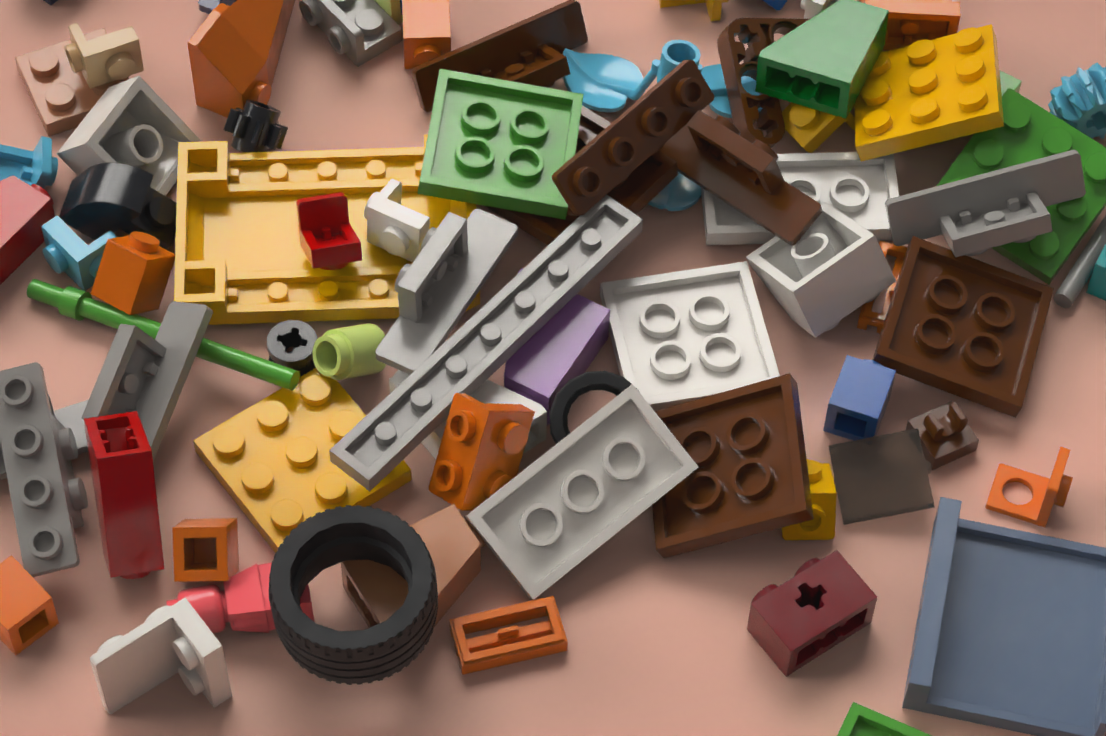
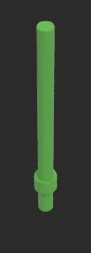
M33 279L27 288L28 298L56 307L61 315L78 321L87 318L116 329L119 328L120 324L135 325L153 339L156 338L161 326L160 322L137 314L128 315L109 304L94 300L89 292L72 286L63 289ZM206 338L202 339L195 356L289 390L296 388L300 378V373L297 370Z

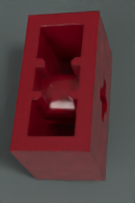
M836 550L821 560L818 557L808 560L796 571L793 578L780 586L771 584L759 591L751 601L747 630L787 677L872 622L877 596L839 551Z

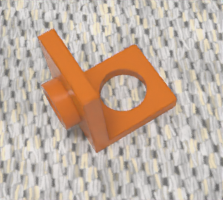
M1060 447L1050 479L1000 463L985 508L1045 528L1053 504L1064 507L1073 477L1063 474L1071 450ZM1019 482L1030 489L1032 499L1026 504L1016 505L1004 497L1002 489L1008 483Z

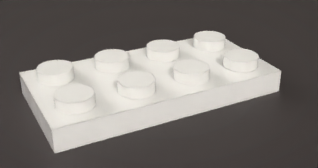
M857 152L777 154L778 160L776 162L784 181L819 202L820 205L827 202L874 234L877 241H892L885 202L890 198L900 196L894 154L862 162ZM701 187L706 245L765 244L775 237L774 234Z
M631 384L466 515L465 518L476 529L490 550L532 601L695 471L698 465L636 387Z

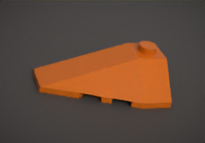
M237 0L231 6L221 3L212 10L187 42L196 105L228 118L231 108L243 109L247 99L267 105L271 96V87L295 0Z

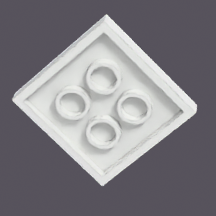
M747 261L600 283L602 305L610 309L609 333L619 374L639 390L640 394L654 411L780 376Z

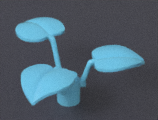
M672 40L667 42L662 48L660 60L655 59L652 61L651 69L644 79L639 68L627 59L607 54L579 53L567 48L563 51V55L567 57L570 74L563 77L565 86L570 92L584 94L582 106L588 109L610 113L620 111L625 106L627 98L631 100L640 99L656 76L658 83L683 60H693L714 94V100L709 104L712 111L723 117L732 118L721 64L702 68L703 66L699 64L700 50L689 41ZM742 76L741 83L743 88L751 95H760V93L755 92L756 81L751 77ZM678 172V175L648 204L658 209H667L668 211L686 210L696 204L701 198V187Z

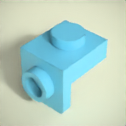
M41 136L34 151L0 144V181L14 175L30 186L36 184L44 189L46 185H53L58 170V159L52 157L51 138Z
M58 215L41 226L46 245L42 249L43 255L56 273L61 274L65 272L82 290L86 291L94 284L107 240L117 236L112 231H108L87 245Z

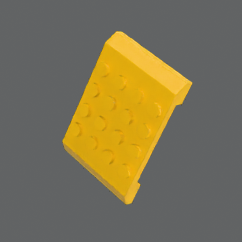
M428 134L424 135V147L229 153L228 141L178 142L174 301L207 305L213 310L208 325L280 323L286 320L309 322L395 319L400 315L398 292L395 291L396 278L405 264H412L413 262L400 256L392 255L386 250L367 242V219L364 218V209L370 196L376 191L380 192L392 178L402 182L401 205L430 217L429 229L432 227L438 228L448 212L467 219L472 211L476 209V204L418 194ZM342 192L348 201L349 223L361 241L362 261L350 262L347 266L338 270L313 269L300 246L296 202L301 198ZM480 291L467 310L480 304Z

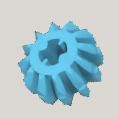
M1097 62L1088 70H1082L1078 67L1076 74L1071 77H1061L1062 85L1050 91L1052 100L1048 106L1051 114L1092 139L1099 137L1103 140L1106 134V67L1102 68Z

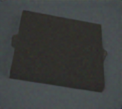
M918 428L828 446L834 473L833 480L836 492L838 493L844 525L935 508L928 474L932 472L931 463L924 459Z

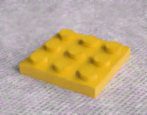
M992 24L978 28H965L955 34L932 40H919L909 46L880 53L855 101V148L861 162L1004 127L997 38Z
M317 368L301 376L294 390L282 387L193 440L195 452L275 553L278 551L280 544L283 543L284 538L289 536L290 531L296 529L298 524L305 522L310 516L313 517L316 513H322L327 509L331 510L339 506H371L412 480L411 468L402 460L369 491L330 462L329 450L353 429L366 414L337 380L322 375Z

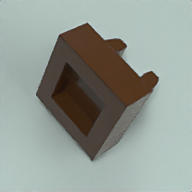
M952 401L908 420L905 430L932 470L976 451L979 439L968 425L967 417L958 404Z

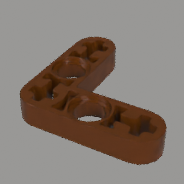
M739 18L731 22L719 35L717 48L733 123L740 131V136L751 143L755 140H760L772 148L782 139L785 133V124L779 99L762 93L758 96L749 94L742 86L741 77L748 76L756 81L758 56L761 50L775 42L774 34L786 35L809 19ZM736 36H738L740 42L735 41ZM744 44L748 45V48L746 50ZM757 122L759 129H754L753 124ZM762 130H766L767 135L765 137L763 135Z

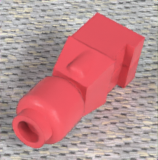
M272 562L260 565L256 563L232 576L229 581H223L224 590L222 591L215 584L183 589L178 593L177 599L167 600L166 603L172 606L186 597L212 633L223 631L228 622H230L232 631L270 633L269 631L276 629L269 601V576ZM307 584L300 598V607L302 612L314 621L310 591Z

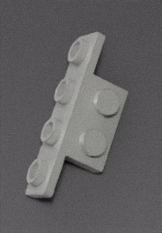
M1070 150L886 200L885 207L891 239L894 245L901 246L910 243L913 236L927 239L943 234L954 256L959 257L963 255H979L986 252L989 248L1011 242H1028L1037 235L1052 232L1051 217L1046 207L1080 198L1086 194L1081 156L1077 150Z
M477 208L472 211L467 219L448 212L438 228H430L423 239L420 253L412 264H405L396 278L395 291L398 292L400 315L376 348V359L410 375L445 342L517 237V225Z
M173 301L167 308L155 339L135 325L120 324L81 418L84 420V418L137 411L152 449L154 461L212 317L213 310L205 304Z
M34 362L0 371V442L23 567L32 577L76 567L79 565L80 559L74 529L84 526L81 509L88 507V501L81 478H74L71 460L78 458V449L73 431L70 427L65 428L52 415L44 371L39 363Z

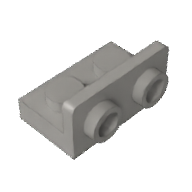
M302 0L299 2V7L305 20L311 26L317 25L327 35L333 49L339 54H345L357 67L403 41L402 28L374 0Z

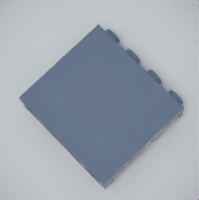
M940 497L933 523L902 708L1034 736H1104L1106 732V548L961 519L959 515L962 501Z

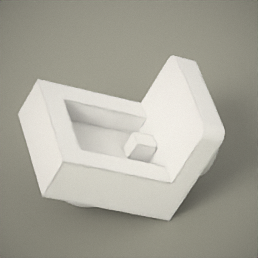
M392 178L380 192L376 191L370 196L365 206L364 218L367 219V242L386 250L392 255L400 256L413 262L420 253L423 239L429 231L430 217L401 205L402 182Z

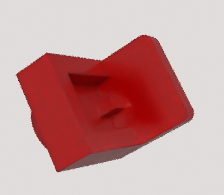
M338 192L297 200L300 246L313 269L338 270L344 268L350 262L362 261L361 241L349 223L348 201L344 193Z

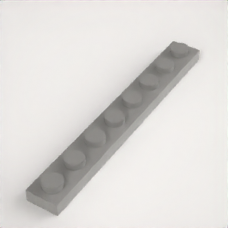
M604 196L584 215H580L336 443L329 450L330 462L371 491L448 417L454 395L456 393H465L470 396L642 232L643 219L610 196Z

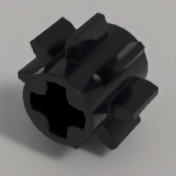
M247 99L243 109H230L223 130L233 133L232 136L234 137L231 143L233 148L241 152H267L268 148L273 150L276 148L281 149L288 127L278 124L281 111L264 103Z

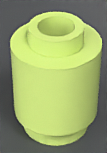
M371 323L330 329L314 343L312 355L315 367L322 375L334 380L379 373L385 368L386 364L376 359L375 350L385 337V334L377 325Z

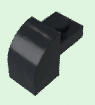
M101 163L89 167L72 180L59 217L67 225L94 241L108 231L115 233L121 229L129 235L133 231L150 234L160 241V247L168 249L171 247L176 233L177 203L150 187L153 174L127 164Z

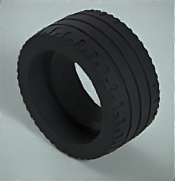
M370 506L335 507V509H327L322 513H316L313 517L310 516L305 522L298 524L296 529L291 530L289 536L284 538L271 564L269 601L276 631L284 647L295 662H298L303 669H307L309 673L315 674L319 678H325L329 682L335 681L338 684L346 683L347 685L357 683V685L366 682L373 683L376 680L381 681L385 677L389 678L394 673L402 671L404 667L409 666L410 662L418 657L419 653L424 650V646L428 644L438 612V589L435 567L422 538L413 527H410L406 521H402L397 515L394 516L388 511L385 512L379 508L374 509ZM371 560L389 566L408 583V595L404 604L389 619L365 630L337 631L318 625L304 614L300 607V598L306 585L323 569L343 561Z

